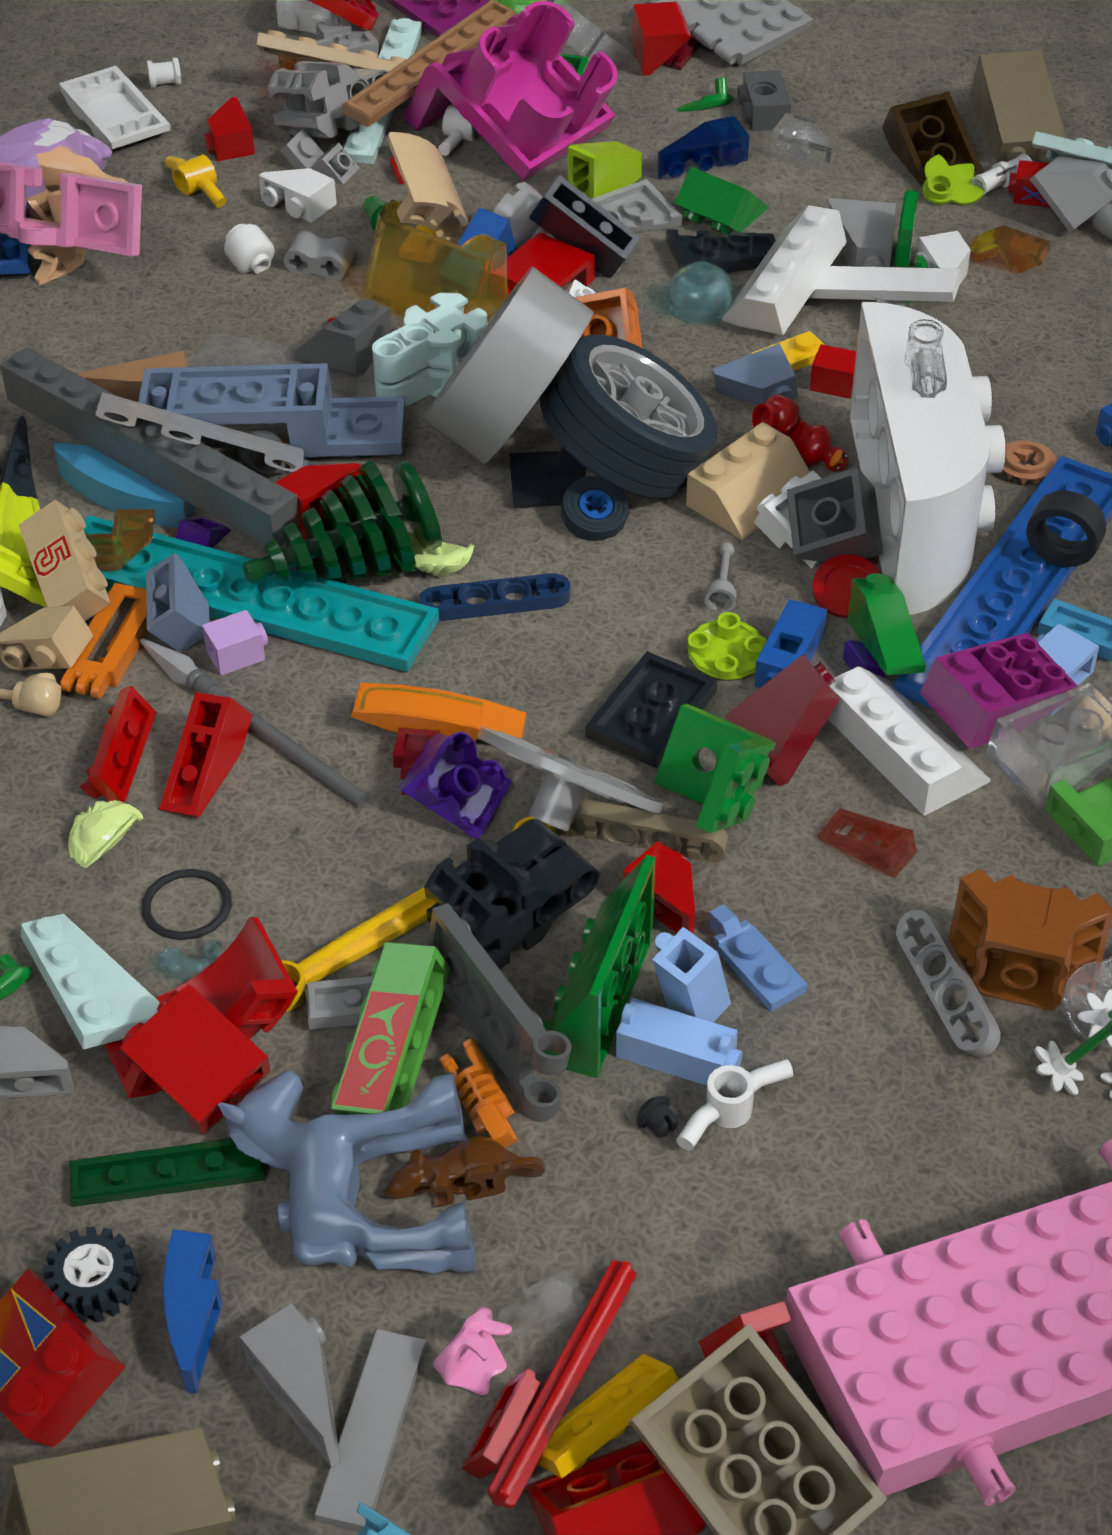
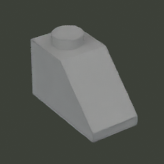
M0 1026V1098L74 1093V1083L66 1059L24 1026Z

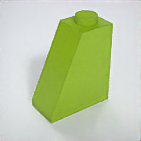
M620 142L572 144L568 147V181L590 199L631 185L642 177V152Z

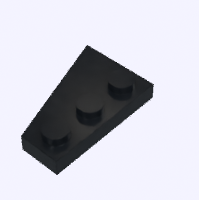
M666 229V241L684 279L757 268L776 241L772 233L731 232L727 237L710 236L709 231L697 230L696 236L678 235V229Z

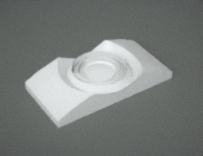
M117 66L59 83L60 91L72 112L79 120H84L95 138L102 141L110 149L170 131V123Z

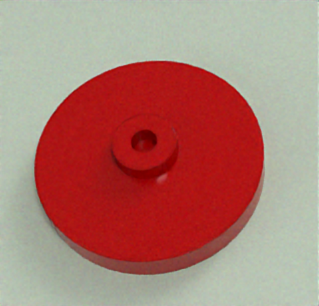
M851 554L834 556L822 563L814 575L812 586L814 600L820 608L827 609V613L841 618H848L852 579L866 578L869 574L881 573L872 562L863 557Z

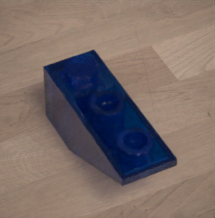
M735 116L704 122L658 152L657 178L661 180L666 174L672 178L681 176L686 169L685 162L689 159H692L701 171L710 170L715 163L718 167L748 161L750 135Z

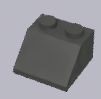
M360 299L295 350V358L315 364L328 363L329 368L357 375L373 361V343L391 333V308L379 305L374 300Z
M858 467L787 490L793 554L796 559L825 562L834 556L844 554L857 555L865 559L883 554L875 487Z

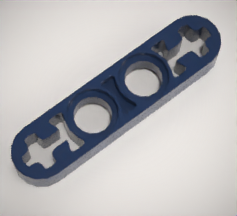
M549 573L433 586L422 591L419 596V604L439 609V621L563 607L569 602L570 582L563 575ZM549 589H555L557 593H551ZM532 590H536V596H532ZM510 593H519L524 597L519 600H509L505 596ZM473 597H480L486 600L481 604H469L466 602ZM458 598V604L454 605V599ZM440 601L441 605L434 606L433 602Z

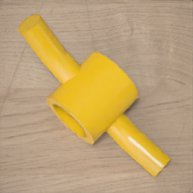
M202 154L187 161L173 156H168L165 159V166L172 169L173 181L182 193L189 196L203 190L217 208L225 205L227 200L216 186V172L206 155Z

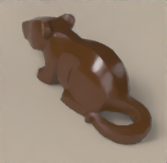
M475 1136L458 1142L442 1154L427 1158L424 1157L421 1150H413L410 1154L409 1162L396 1172L384 1193L393 1199L416 1197L423 1192L435 1193L437 1196L433 1199L434 1207L437 1208L453 1204L454 1194H468L469 1201L498 1195L505 1191V1179L510 1174L539 1177L545 1173V1165L541 1158H522L509 1152L503 1145L492 1138Z

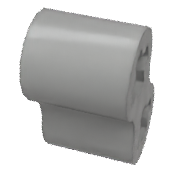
M301 232L297 235L284 256V263L290 272L307 275L316 274L324 278L341 280L355 258L356 251L352 243L345 238L323 239L311 232Z

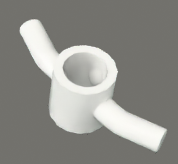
M450 104L444 113L442 129L443 134L448 137L439 145L438 150L442 155L447 156L458 146L461 139L475 142L480 135L453 104Z
M786 1059L766 1065L751 1072L734 1065L721 1066L715 1069L709 1075L707 1081L706 1104L693 1113L676 1140L678 1145L685 1150H693L708 1125L712 1122L724 1128H737L745 1124L752 1114L755 1091L762 1086L793 1077V1069L789 1060ZM731 1095L737 1098H728L724 1096Z

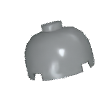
M526 182L515 185L520 190L514 196L507 192L493 211V213L509 219L517 249L539 232L548 235V232L528 218L542 199V196Z

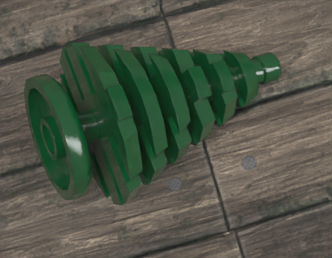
M370 460L357 469L359 472L357 475L358 482L351 474L339 482L340 487L338 490L344 506H342L338 497L330 489L321 497L320 506L328 530H324L322 520L315 508L308 509L301 514L307 539H302V535L294 522L282 528L287 547L281 549L275 538L264 546L267 556L260 559L255 558L243 564V573L247 581L251 584H256L265 580V577L274 574L278 582H292L288 569L293 567L296 568L304 582L317 580L316 570L312 566V560L317 558L319 567L327 579L342 577L335 552L337 549L341 562L352 578H367L365 576V573H367L365 561L376 576L392 575L389 569H392L391 564L399 574L416 571L413 566L416 565L415 555L410 547L412 544L404 523L408 522L417 541L425 549L432 550L441 547L442 536L432 502L414 466L408 460H405L393 467L392 477L398 501L395 502L377 465Z

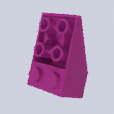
M1028 633L936 657L920 694L963 743L971 749L1002 739L1074 693L1078 685L1045 652L1035 639Z

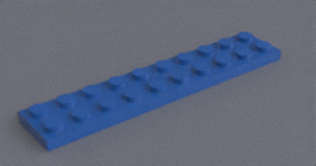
M1061 456L920 646L926 664L925 673L900 674L895 680L894 688L906 698L932 708L922 697L920 691L936 657L1024 633L1030 634L1076 568L1061 567L1049 563L1038 556L1032 549L1026 535L1027 523L1032 512L1045 495L1054 491H1073L1083 494L1094 501L1104 513L1107 524L1112 517V474ZM1061 516L1045 519L1052 532L1069 541H1083L1087 539L1084 530L1071 519Z

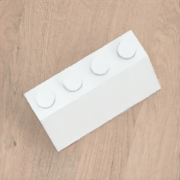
M809 205L794 218L779 235L728 308L722 320L740 327L784 335L814 291V288L846 244L839 210Z
M859 666L834 678L836 681L830 687L840 700L828 720L923 816L990 782L991 779L904 695L898 692L889 680Z

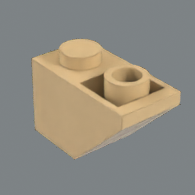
M74 605L43 607L0 633V657L8 668L18 671L71 668L94 635Z

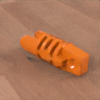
M470 1038L463 1043V1046L465 1047L466 1055L473 1063L472 1066L460 1072L458 1063L448 1053L439 1058V1061L446 1074L454 1073L457 1095L477 1133L481 1135L488 1131L493 1140L508 1148L518 1142V1138L507 1119L515 1112L503 1093L475 1038Z

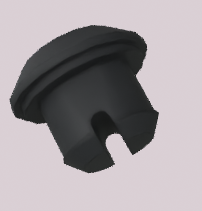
M655 1096L648 1099L638 1111L637 1127L639 1129L648 1127L656 1137H666L668 1129L673 1132L678 1125V1116L669 1108V1098L667 1096Z

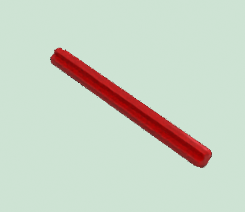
M613 1260L609 1263L487 1488V1495L492 1499V1504L500 1508L503 1506L511 1509L520 1498L636 1278V1272L631 1268L632 1264L626 1260L623 1262Z

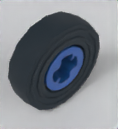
M587 476L576 480L567 488L561 502V516L567 529L576 537L589 541L605 540L616 536L624 528L629 515L628 498L623 489L610 484L598 476ZM589 505H591L593 508L601 507V513H599L597 510L589 511Z

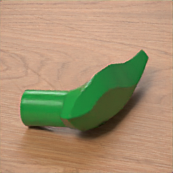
M727 78L715 79L716 94L704 96L700 100L687 103L677 108V111H700L731 103L734 97L728 94Z
M9 954L0 956V972L2 973L0 975V1001L15 992L27 980L33 970L31 967L19 966Z

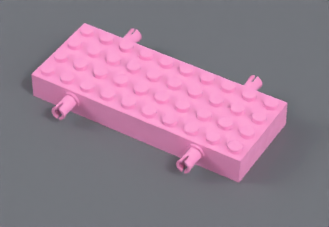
M1110 1139L1101 1146L1099 1154L1112 1171V1139ZM1112 1182L890 1255H885L870 1229L868 1221L858 1220L857 1224L861 1230L858 1231L855 1223L852 1222L839 1233L841 1242L846 1246L856 1266L788 1288L785 1305L792 1321L783 1327L842 1442L885 1496L966 1467L982 1497L984 1505H994L995 1500L993 1496H996L998 1503H1001L1008 1499L1015 1492L1016 1488L1009 1480L997 1455L1112 1414Z

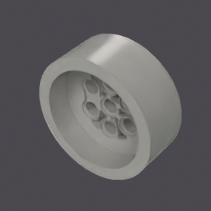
M532 266L517 283L465 354L433 401L423 421L478 461L486 464L518 427L556 375L592 318L593 311Z

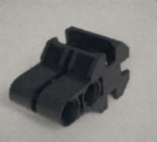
M532 819L497 842L490 839L477 838L467 845L468 860L455 869L453 860L450 857L439 863L424 885L425 896L428 899L437 901L436 904L426 910L427 920L431 923L433 908L449 903L457 915L467 921L473 936L496 966L501 969L510 963V951L523 943V948L528 951L541 942L552 926V920L583 900L593 891L599 881L600 873L599 870L572 847L567 846V843L542 821Z

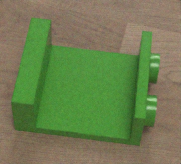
M1112 778L1079 793L1065 779L1050 785L1045 811L1097 866L1111 861Z

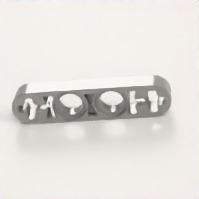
M919 909L905 913L900 918L896 927L897 939L954 1043L961 1050L979 1058L990 1055L1000 1042L999 1026L941 924L934 917ZM919 925H923L920 928V932L924 939L929 942L926 946L916 939L918 935L916 928ZM939 955H945L946 965L944 970L936 976H931L929 968L932 960ZM958 989H964L966 993L964 1003L960 1008L950 1010L948 1001L951 994ZM969 1019L973 1024L981 1028L978 1031L980 1039L977 1042L972 1041L975 1033L971 1026L965 1023Z

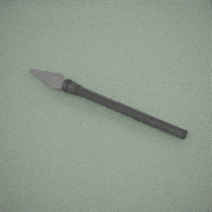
M145 638L139 640L173 682L186 685L190 691L232 697L221 689L202 669H198L189 656ZM232 697L253 715L249 726L251 731L358 808L368 800L366 793Z

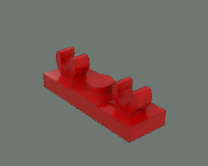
M133 686L121 689L115 706L111 707L108 711L111 717L107 723L103 724L104 732L97 749L95 761L86 770V773L89 775V782H85L80 786L90 797L98 798L103 795L108 801H126L157 713Z

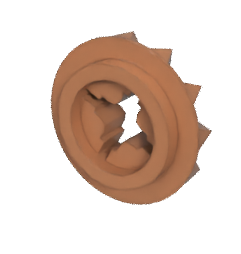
M1026 440L1010 442L1005 445V462L1001 473H1007L1008 481L1020 478L1024 485L1029 479L1039 485L1042 478L1045 479L1056 464V456L1048 447L1037 442ZM1033 459V464H1032V465H1031V464H1026V465H1021V464H1020V462L1026 463V462L1031 461V460Z

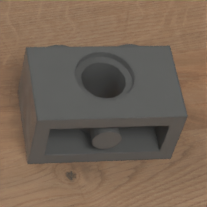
M781 70L743 72V85H738L737 88L738 104L742 105L743 121L750 123L752 131L789 129L791 102Z

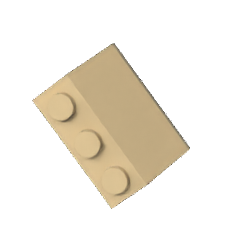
M762 422L688 473L686 506L737 538L744 540L759 529L754 523L759 515V512L756 510L758 505L772 493L776 497L782 493L781 489L793 477L798 476L801 479L810 471L792 439Z

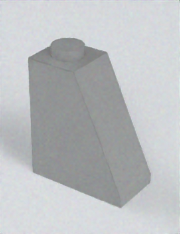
M829 198L828 209L839 210L846 237V244L841 251L850 266L890 267L896 203Z

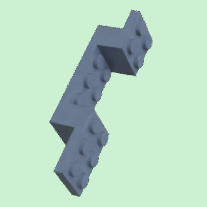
M328 363L144 369L138 400L142 404L217 425L287 423L290 445L304 449V457L308 458L403 454L406 414L405 396L332 398Z

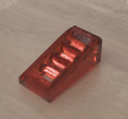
M841 808L817 835L819 840L893 878L897 877L917 853L913 830ZM847 824L853 827L846 836L839 834ZM862 832H864L867 835L863 838L862 841L858 840L857 838L860 836ZM877 840L882 841L880 846L874 845Z

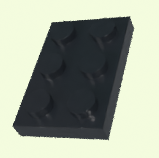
M646 651L585 726V738L658 768L663 759L680 706L689 704L703 710L717 692L718 680Z

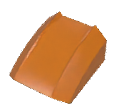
M625 287L574 297L593 311L592 318L581 337L608 335L643 348L638 307L632 291Z

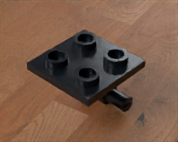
M563 446L560 451L510 453L513 507L561 505L567 488L576 480L586 477V467L570 455Z

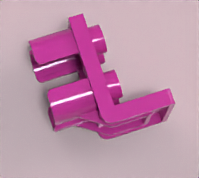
M536 1L525 7L520 14L509 18L506 25L492 26L484 31L476 48L450 52L445 56L442 65L437 62L428 65L416 87L404 118L416 131H419L444 116L446 108L453 104L460 114L470 122L501 156L503 161L525 181L566 155L570 145L583 144L610 126L616 114L605 104V101L617 81V69L608 55L603 51H599L592 56L583 75L580 77L560 55L574 28L573 18L565 9L553 2Z

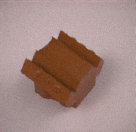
M981 868L960 878L949 940L982 996L1053 1011L1054 1008L1061 1004L1062 998L1074 1001L1095 991L1112 920V908L1098 893L1080 901L1068 886L1061 889H1052L1028 884L1017 880L1013 874L994 882Z

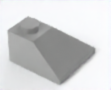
M1060 155L1030 178L1031 182L1069 232L1073 231L1112 200V169H1109L1105 162Z

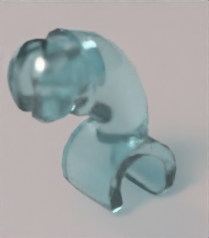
M215 939L207 942L203 948L204 957L199 959L187 957L181 954L180 950L175 947L167 948L159 956L160 967L164 969L165 974L172 978L181 980L191 979L219 957L215 955L222 952L221 943Z

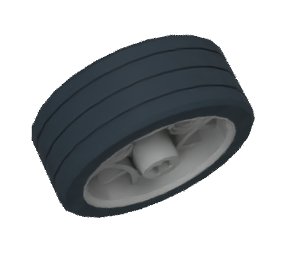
M588 335L579 338L556 375L540 396L539 403L543 418L551 433L563 448L581 465L601 479L636 495L660 498L671 497L679 493L687 483L688 473L702 463L717 442L718 429L712 411L703 397L680 373L647 350L623 339L608 335Z

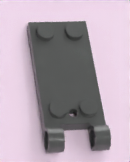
M449 903L433 908L427 946H435L451 968L442 995L470 1035L475 1038L478 1046L520 1101L523 1114L536 1122L550 1120L558 1111L561 1090L552 1080L537 1078L534 1073L536 1070L545 1075H557L565 1071L571 1051L569 1039L560 1032L546 1031L540 1016L535 1011L529 1009L473 936L467 921L460 918ZM551 1050L557 1052L559 1055L551 1056L543 1053L542 1051ZM535 1095H545L548 1096L552 1101L549 1103H540L533 1100L531 1097Z

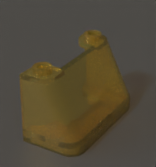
M392 199L379 211L363 284V298L374 300L379 305L390 307L391 313L404 318L406 309L417 305L427 313L436 309L435 305L430 302V297L438 293H460L468 299V303L464 306V314L479 307L487 313L488 324L508 297L506 243L491 238L488 235L479 234L460 246L409 226L411 223H401L396 212L402 203L401 201Z

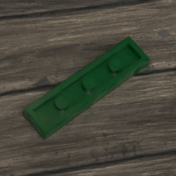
M232 1138L69 1161L70 1202L72 1207L266 1180L264 1163H261L260 1159L244 1155V1152L237 1149Z

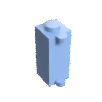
M684 927L675 936L667 932L658 934L655 938V944L659 953L652 961L666 1007L714 1022L731 1005L718 952Z
M632 998L630 1004L627 1003L625 1005L621 1024L616 1032V1057L706 1086L709 1075L715 1069L726 1065L740 1067L743 1051L736 1049L738 1030L636 998Z

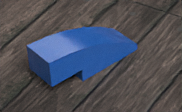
M173 1229L165 1262L163 1285L165 1317L176 1365L186 1392L197 1393L223 1305L218 1280L210 1279L216 1255L211 1234Z

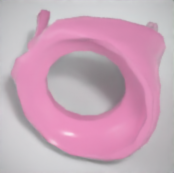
M480 1306L473 1315L467 1318L456 1337L433 1361V1367L441 1374L445 1384L464 1388L479 1395L488 1394L490 1379L506 1368V1361L491 1334L503 1336L512 1332L510 1325L492 1320L493 1314L488 1307Z

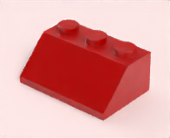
M643 1440L586 1461L581 1468L568 1473L563 1478L553 1474L528 1484L524 1488L545 1535H696L705 1529V1521Z

